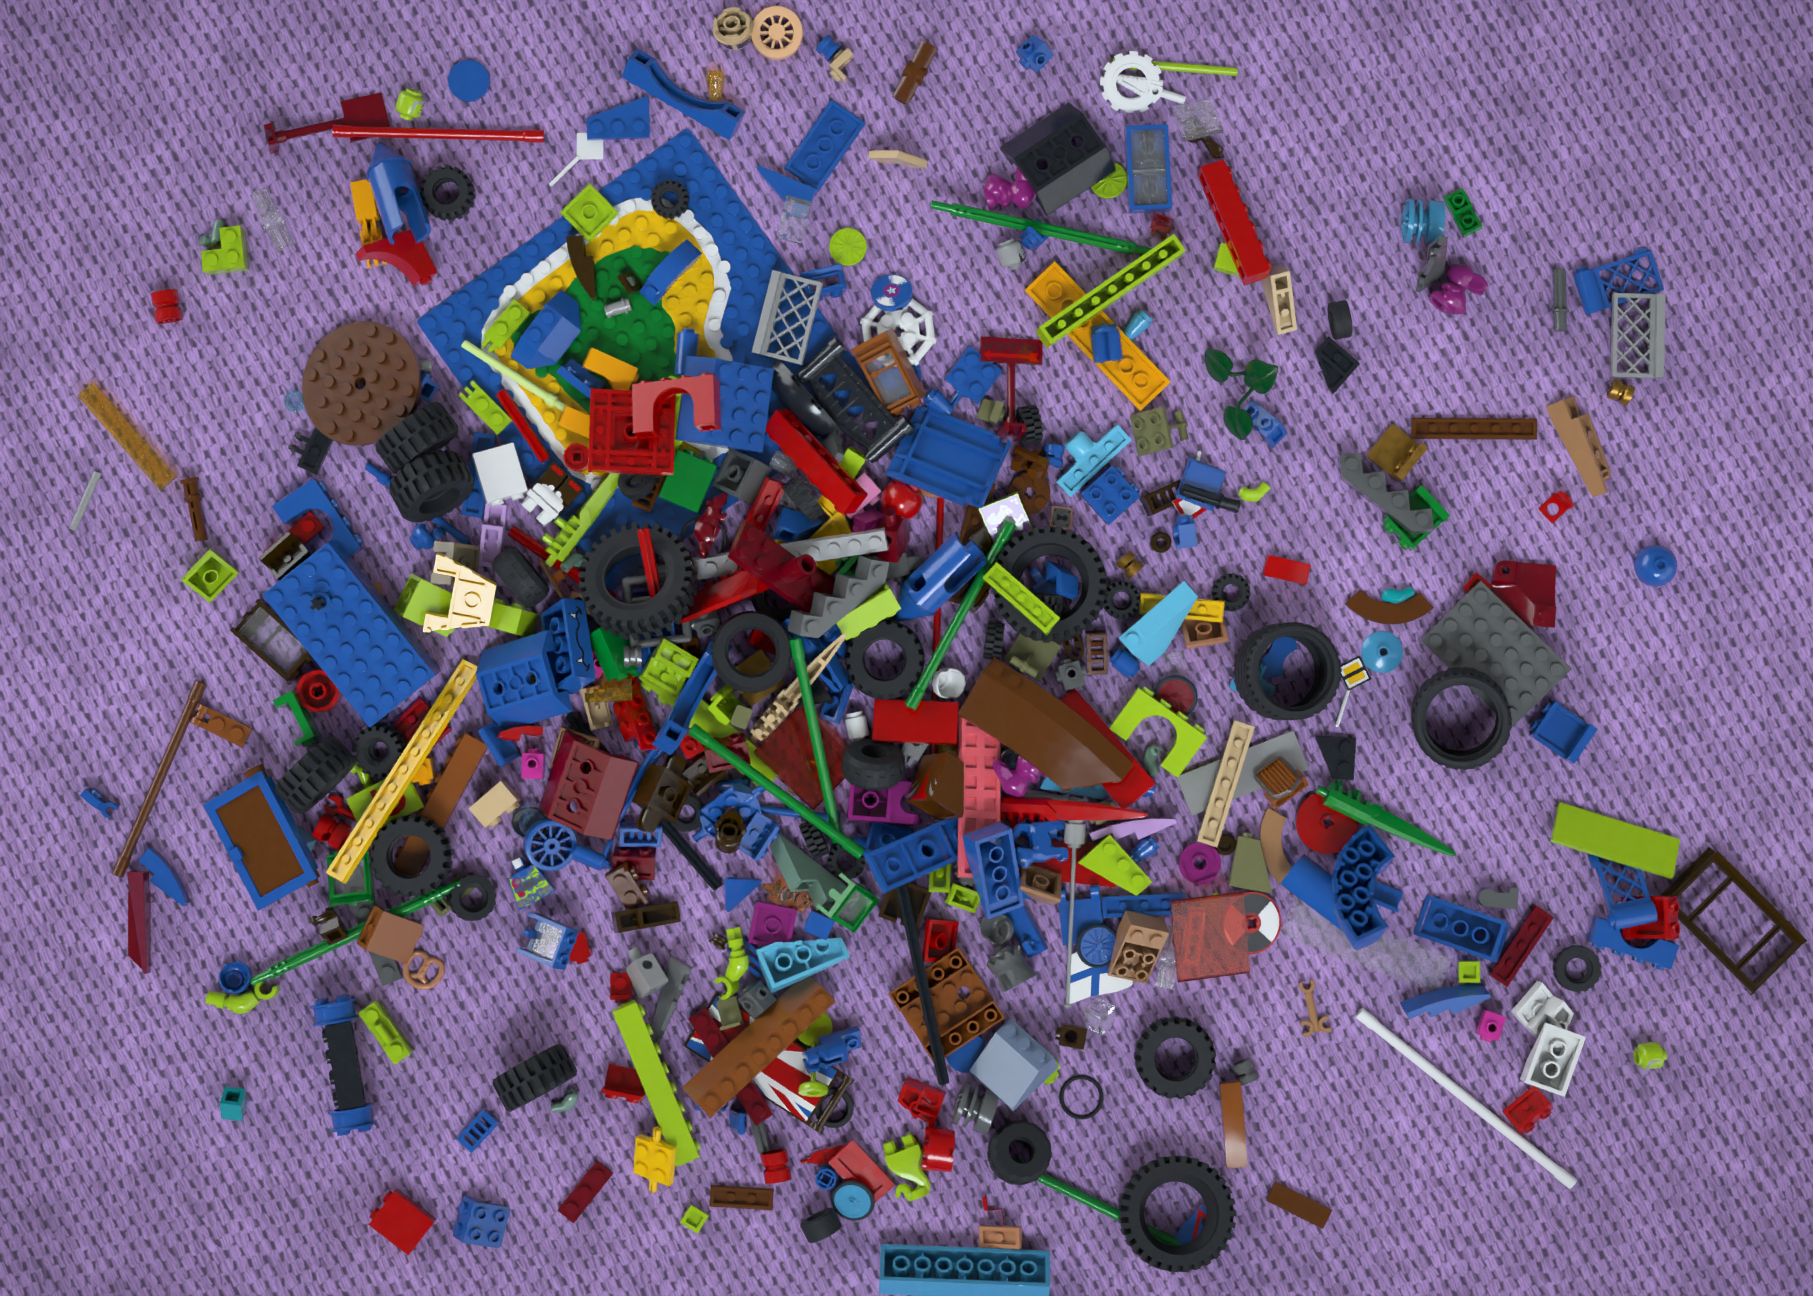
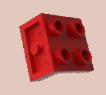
M609 1063L605 1085L601 1088V1093H604L605 1097L610 1099L624 1097L630 1103L643 1101L646 1093L636 1069Z

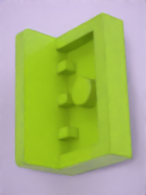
M727 684L710 699L713 703L707 708L714 714L716 720L725 726L731 722L736 706H744L731 693L734 688L729 687Z

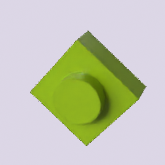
M1457 961L1459 983L1480 982V961Z
M691 1204L680 1223L698 1234L709 1214Z

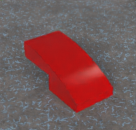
M1267 555L1263 576L1307 585L1311 565Z
M515 727L497 734L496 739L518 742L520 741L521 734L540 737L543 734L544 727Z

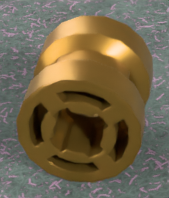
M1614 379L1606 397L1611 400H1619L1620 404L1627 406L1634 394L1635 387L1630 384L1624 385L1621 380Z
M1131 550L1115 563L1118 568L1125 571V576L1128 579L1144 567L1141 561L1135 559V554ZM1133 561L1127 568L1125 567L1129 562Z

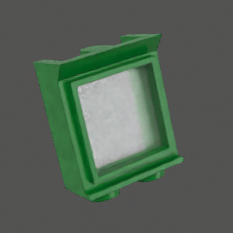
M368 850L346 884L328 875L329 905L333 909H337L338 905L341 904L357 906V902L365 901L375 904L373 869L370 868L371 857H369ZM339 851L332 852V855H326L327 870Z
M840 873L839 877L849 884L842 894L835 889L829 891V896L836 901L830 910L819 903L816 907L826 916L855 933L880 899L854 880Z

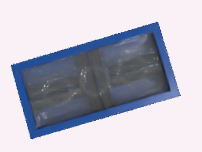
M1168 124L1126 126L1124 137L1128 214L1170 212L1172 209Z

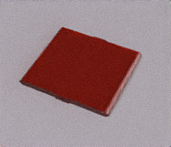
M804 707L794 710L754 753L778 776L782 783L788 786L807 806L815 810L824 798ZM817 714L832 790H834L845 779L842 774L841 763L843 751L849 744L838 735L839 733L831 725H828Z
M1243 891L1170 901L1173 929L1172 943L1175 951L1178 983L1250 973L1247 940L1248 928L1246 926Z

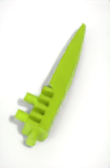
M607 473L584 504L578 509L576 516L571 515L567 522L560 516L555 519L554 523L562 528L561 531L556 534L555 538L548 533H545L541 538L549 545L545 549L550 554L544 562L547 566L551 568L556 560L563 562L617 489L620 473Z

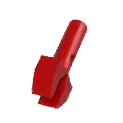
M338 795L327 797L338 806V808L332 809L324 804L325 812L328 815L334 817L335 814L340 813L357 822L352 811L343 805L342 801L344 798Z

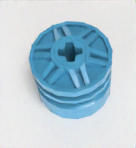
M1407 199L1401 218L1403 243H1410L1413 237V243L1418 244L1421 235H1423L1425 244L1430 245L1438 236H1443L1445 227L1444 201L1430 200L1425 210L1422 200L1418 199L1415 205L1413 199Z

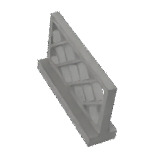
M772 270L752 352L803 365L823 283ZM786 278L794 280L798 288L787 293L784 287ZM809 284L817 286L815 295L807 298L803 288ZM800 291L805 301L795 306L790 296ZM788 299L792 309L783 314L779 308L780 302ZM808 304L811 309L810 315L802 319L797 309ZM795 311L800 321L790 327L785 317ZM782 319L787 329L777 334L774 326L777 321ZM802 324L805 334L797 340L792 329ZM790 332L795 342L785 347L780 337ZM777 339L782 350L775 354L768 352L770 343ZM796 344L800 350L798 359L791 358L787 352L788 349Z
M1612 293L1611 377L1664 378L1665 294ZM1618 298H1625L1631 304L1624 312L1618 307ZM1641 299H1649V308L1645 312L1636 305ZM1632 307L1641 315L1634 323L1626 315ZM1622 317L1630 325L1624 332L1618 328V321ZM1642 318L1648 323V330L1644 333L1636 326ZM1632 328L1640 335L1634 343L1626 337V334ZM1622 338L1630 346L1623 354L1617 348V343ZM1642 339L1648 344V350L1644 354L1636 347ZM1631 349L1640 357L1634 364L1625 357ZM1622 359L1630 368L1624 373H1617V363ZM1641 360L1648 365L1647 373H1640L1635 368Z

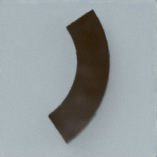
M981 525L967 537L968 542L973 540L982 550L985 557H987L993 546V541L985 525ZM977 573L972 577L967 589L959 596L961 600L964 599ZM984 582L969 610L970 613L974 614L985 602L991 588L988 583Z

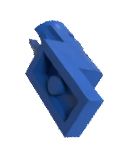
M858 1026L818 1037L819 1046L812 1047L802 1053L806 1057L803 1059V1063L807 1072L819 1071V1067L826 1069L831 1065L848 1061L847 1051L861 1048V1033Z

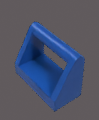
M493 722L478 730V733L499 767H503L521 755L512 741L496 739L497 734L505 730L496 722Z

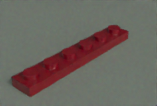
M707 1007L688 1018L712 1058L729 1044ZM753 1080L736 1095L755 1126L774 1115Z

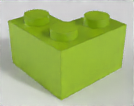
M240 225L219 228L221 249L201 251L203 272L207 275L248 271L249 261L245 229Z

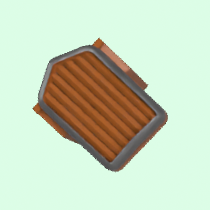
M1278 756L1254 774V779L1265 792L1264 797L1272 810L1278 809L1309 785L1305 776L1298 769L1294 770L1282 756Z

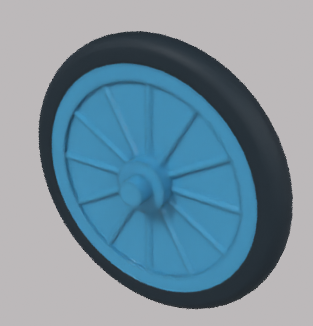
M847 1180L839 1183L833 1189L831 1203L838 1215L847 1220L858 1221L872 1213L875 1206V1198L872 1191L865 1184L855 1180Z

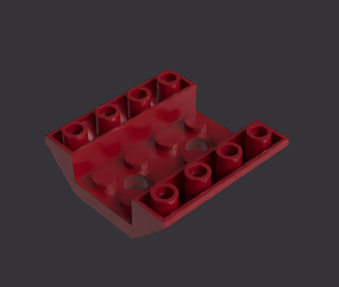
M565 730L539 808L547 818L581 834L613 840L639 762L622 754L613 756L585 743V737ZM585 762H588L591 765L590 773H587L584 770L583 766ZM571 801H575L578 805L576 812L570 808Z

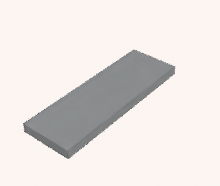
M1294 730L1248 748L1232 800L1261 789L1254 779V774L1278 756H1282L1294 770L1298 769L1300 772L1309 770ZM1222 758L1181 774L1177 778L1191 816L1206 810Z

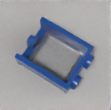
M529 911L528 916L537 919L535 928H526L523 931L525 937L531 938L527 949L516 947L515 951L551 968L565 970L579 930L546 917L543 914Z

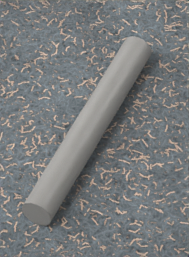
M93 471L69 529L77 531L102 475L101 473Z

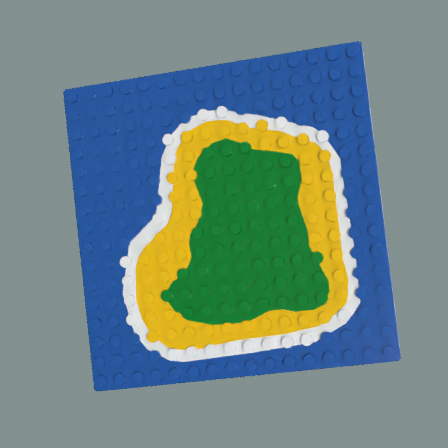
M689 129L680 132L598 191L619 212V215L590 243L585 239L586 256H593L595 259L596 301L591 299L581 285L568 253L566 236H580L581 234L562 216L417 321L419 327L462 387L465 388L467 386L473 392L475 388L470 384L473 380L509 416L496 396L499 391L507 390L550 455L548 460L541 463L513 421L497 435L504 445L514 443L521 469L532 485L555 462L585 490L560 515L566 522L571 515L576 516L578 509L607 475V473L588 472V470L585 472H575L565 464L563 458L565 449L574 443H580L589 448V439L557 426L556 424L562 411L554 406L551 408L545 404V400L462 348L461 345L465 340L549 394H555L559 397L558 400L569 407L587 415H590V399L556 372L561 366L565 367L570 359L575 360L582 366L590 348L597 349L638 368L639 378L636 384L643 380L659 381L661 378H669L670 375L678 379L680 378V376L675 375L678 332H682L684 328L694 329L695 333L699 334L697 357L717 358L765 368H771L780 360L753 353L752 349L772 270L790 275L794 274ZM669 179L680 182L685 187L689 196V206L686 208V212L682 213L681 217H675L672 220L659 216L654 211L650 199L656 184L662 183L663 180L669 181ZM667 192L662 197V203L666 207H673L678 202V196L674 192ZM685 240L691 242L702 253L695 264L671 286L655 306L639 291L633 296L629 295L618 280L620 274L632 271L644 286L648 281L647 278L657 266ZM786 278L784 287L787 293L798 288L794 280ZM562 290L579 304L581 332L556 365L526 369L514 360L511 354L520 337L546 303ZM800 291L790 296L795 306L804 301ZM621 298L629 299L632 310L628 311V314L624 312L610 318L607 317L604 305L621 301ZM515 299L531 315L500 350L496 348L490 353L487 350L492 345L491 342L485 348L481 346L486 339L484 334ZM788 299L780 302L779 308L784 314L792 309V306ZM808 304L797 309L802 319L810 315L811 309ZM817 308L803 365L784 360L780 361L820 405L810 383L806 382L803 384L796 376L798 370L828 344V339L833 335L839 339ZM795 311L785 317L790 327L800 321ZM781 319L775 323L774 329L779 334L786 330L787 327ZM802 324L792 329L797 340L805 334ZM790 332L780 337L785 347L795 342ZM776 339L770 343L768 352L775 354L782 350ZM797 344L787 350L791 358H799L800 350ZM847 350L841 357L874 394L864 372ZM589 371L604 383L601 389H612L610 383L604 377ZM837 374L820 377V383L825 385L827 391L834 389ZM851 389L834 393L833 397L839 401L841 407L847 406ZM772 390L767 423L776 410L789 409ZM865 405L850 407L847 410V414L854 419L863 413ZM766 431L763 453L738 451L772 468L768 476L770 478L794 462L782 452V448L776 442L769 438V434ZM824 435L814 437L821 442ZM683 442L680 448L682 452L684 448L695 452V457L699 459L707 457L714 460V465L718 469L713 481L730 450L711 446L708 453H705L686 442ZM636 475L630 481V486L637 487L640 485L643 476ZM655 476V481L659 482L660 478ZM710 486L699 514L658 496L651 514L632 506L633 499L624 496L619 487H617L606 506L576 546L583 555L587 551L594 553L591 546L594 542L600 545L602 543L600 540L602 535H605L608 539L611 537L609 531L612 529L619 533L621 532L620 526L625 524L628 529H632L631 523H638L639 527L642 528L643 522L649 523L652 529L654 524L660 525L662 531L664 528H667L672 535L676 534L680 538L683 526L689 520L702 516L707 509L706 502L725 492ZM650 492L647 496L653 497V493ZM727 494V501L721 508V513L740 500ZM639 499L642 503L650 504V501L646 499ZM696 522L687 527L683 540L694 533ZM634 554L618 562L606 577V587L613 591L622 585L623 578L632 577L639 573V567L644 565L642 554ZM655 554L656 560L660 558L658 554Z

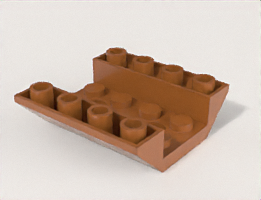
M959 947L925 969L944 1058L1005 1019L998 1005ZM914 976L888 994L933 1061L916 978ZM963 986L970 990V995L964 999L958 995L959 988Z

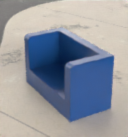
M812 909L804 931L827 940L835 921L824 913Z

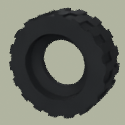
M795 476L781 487L810 522H813L824 512L818 502Z
M472 874L460 877L459 883L461 886H457V883H455L453 890L448 894V904L451 906V911L457 917L466 921H478L486 918L493 911L494 905H496L495 899L497 895L494 891V886L483 876ZM475 887L482 893V902L478 907L468 908L464 905L462 894L467 888Z
M1570 945L1563 948L1561 952H1558L1557 957L1554 958L1552 970H1554L1553 975L1557 982L1563 988L1572 992H1585L1589 988H1593L1596 982L1598 983L1602 973V966L1599 962V957L1589 948L1580 945ZM1574 958L1584 960L1587 965V972L1580 979H1574L1567 973V964Z

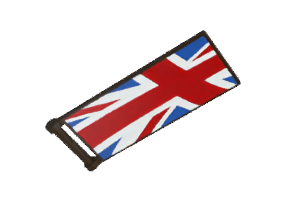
M716 993L707 1008L718 1026L722 1027L716 1005L717 1001H721V994ZM741 1007L740 1011L744 1024L721 1030L727 1040L732 1037L729 1043L755 1020ZM694 1029L685 1042L684 1047L710 1062L713 1058ZM794 1041L758 1074L753 1081L765 1099L822 1134L825 1129L824 1125L848 1086L852 1085L855 1079L833 1065L826 1069L819 1067V1071H816V1082L826 1084L828 1091L837 1077L842 1079V1082L818 1121L814 1122L811 1119L826 1095L807 1097L798 1093L800 1084L811 1082V1073L807 1072L803 1063V1059L806 1057L802 1053L808 1049Z

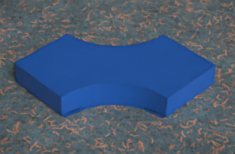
M1284 636L1272 642L1269 652L1260 659V663L1267 666L1262 676L1264 680L1283 675V663L1286 657L1298 649L1295 639Z

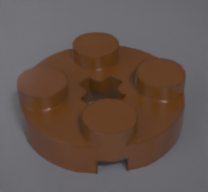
M1027 473L1016 477L1008 491V495L1018 492L1027 515L1040 512L1046 507L1050 499V487L1046 480L1040 477L1035 481L1029 478ZM1027 487L1035 491V495L1030 500L1027 499V496L1023 495V492L1027 491Z

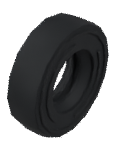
M620 473L618 478V487L621 493L627 498L634 500L648 495L655 484V475ZM636 475H642L643 481L637 487H631L630 481Z
M688 795L684 805H689L694 809V818L690 821H683L678 816L676 823L670 822L675 829L682 832H691L700 827L701 820L698 811L704 807L697 797Z

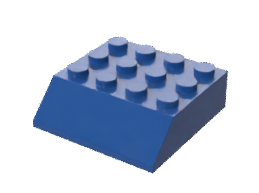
M687 356L684 375L695 377L700 376L701 373H712L720 381L721 430L700 432L694 426L693 399L690 395L682 394L675 440L750 453H763L774 369L717 358Z

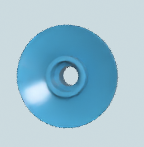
M1378 631L1365 639L1361 648V656L1365 665L1372 671L1387 673L1394 670L1400 664L1403 657V647L1400 640L1392 633ZM1381 648H1385L1387 650V654L1385 656L1380 655Z

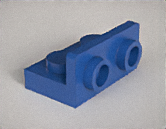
M570 359L565 367L561 366L556 372L589 399L591 389H601L604 386L602 381L582 368L573 359Z

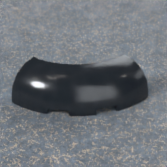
M778 360L771 367V369H774L771 390L814 436L828 434L837 428L836 423L817 403L808 390Z

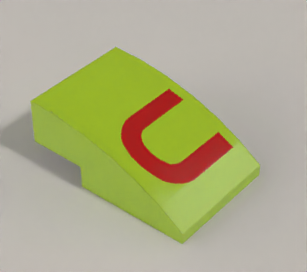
M385 779L346 799L357 823ZM412 781L385 823L398 817L410 815L424 807Z

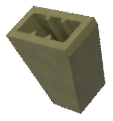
M1242 832V836H1236L1227 885L1271 894L1272 889L1260 840L1254 839L1255 834Z

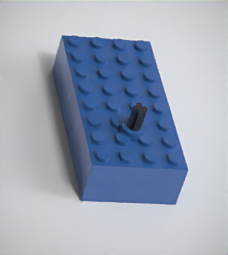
M336 539L327 542L262 594L369 727L381 720L442 671Z

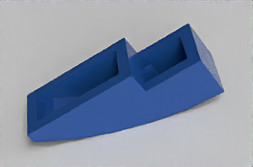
M153 847L148 848L138 862L154 873L150 882L180 905L187 906L190 903L187 892L173 867Z

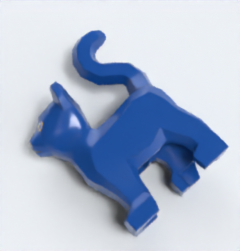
M1048 820L1030 824L1019 823L1014 827L1012 831L1013 840L1018 838L1022 831H1026L1030 848L1017 847V851H1015L1017 862L1023 869L1029 868L1033 862H1045L1052 858L1062 862L1069 858L1067 848L1054 847L1051 839H1054L1055 842L1063 840L1057 829H1065L1064 820Z

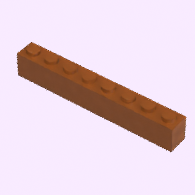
M465 733L464 736L460 735L455 743L456 751L454 754H449L445 761L447 767L444 773L440 772L435 780L437 786L434 791H429L425 798V802H427L423 810L420 809L416 815L434 820L439 827L445 828L488 749L484 741L469 733ZM405 836L404 838L407 841L403 847L400 846L396 851L394 857L397 859L394 865L399 872L405 875H418L422 871L431 852L423 839L417 836Z

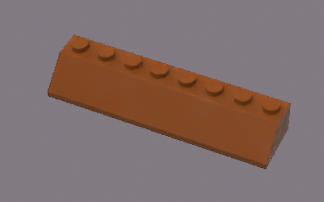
M810 976L794 983L692 1077L682 1089L711 1119L830 1009L836 1001Z

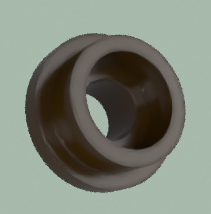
M1165 532L1154 534L1150 541L1152 549L1158 553L1168 551L1172 543L1170 536ZM1160 538L1165 541L1162 547L1157 544V540Z

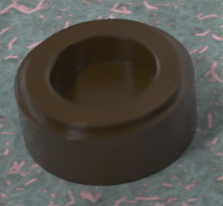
M1222 834L1218 846L1214 848L1221 855H1229L1235 849V841L1230 835Z

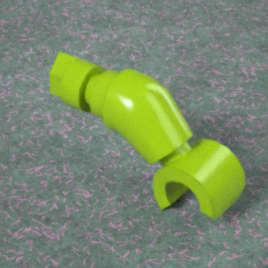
M740 927L726 929L728 946L732 949L730 951L731 957L729 958L725 975L713 981L716 984L724 982L727 986V992L721 995V1000L728 999L737 994L739 991L738 980L749 968V956L746 954L745 949H742L744 942Z
M265 981L256 984L254 990L251 989L243 994L230 995L229 997L225 993L208 991L205 1004L215 1005L216 1008L221 1009L227 1007V1010H231L235 1014H245L261 1002L260 999L275 998L280 992V985L273 986L269 994H265L262 990Z

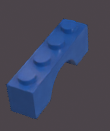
M1595 916L1588 936V940L1593 942L1592 946L1604 950L1607 947L1613 949V954L1622 957L1625 954L1631 955L1632 960L1644 964V961L1651 962L1652 967L1663 971L1665 967L1672 968L1680 946L1665 939H1652L1642 946L1629 945L1623 940L1620 930H1614L1613 927H1609L1607 919Z

